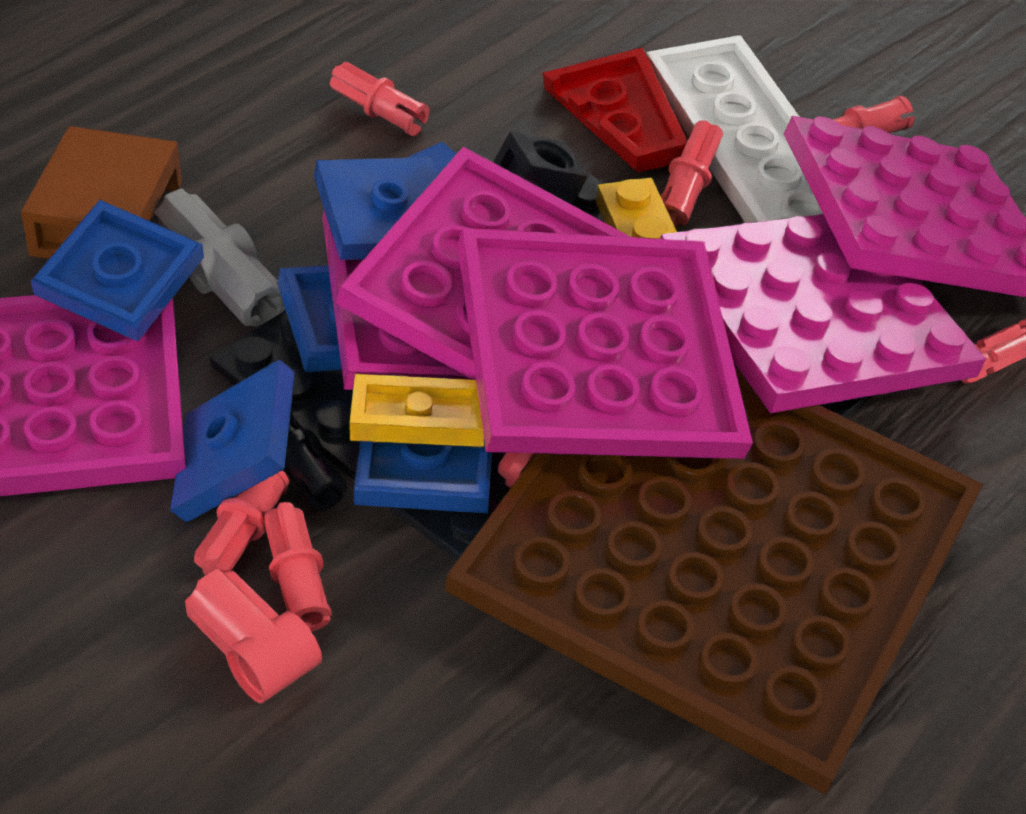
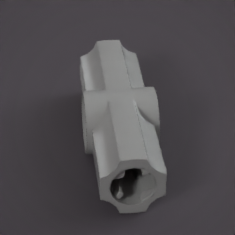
M183 188L165 195L160 207L153 212L155 224L203 245L204 258L189 276L190 281L200 293L207 294L213 291L244 326L258 328L285 310L277 284L278 280L259 261L255 245L244 227L238 223L226 226L197 194H188Z

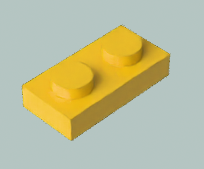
M652 178L628 179L621 182L598 184L596 203L606 224L630 237L660 239L661 234L677 232Z
M355 374L350 414V440L483 447L484 434L476 380Z

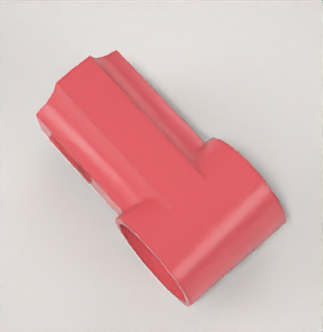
M218 568L198 580L195 590L185 600L187 616L226 655L228 666L234 678L244 692L255 702L261 704L322 662V654L318 642L304 621L290 611L278 615L234 571L226 573L221 572Z

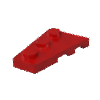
M642 47L542 73L544 89L637 173L670 165L674 158L681 157L688 140Z

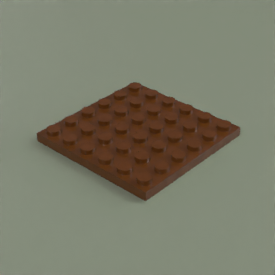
M735 364L734 367L753 442L745 459L536 453L447 574L445 592L826 795L983 484L820 405L770 413Z

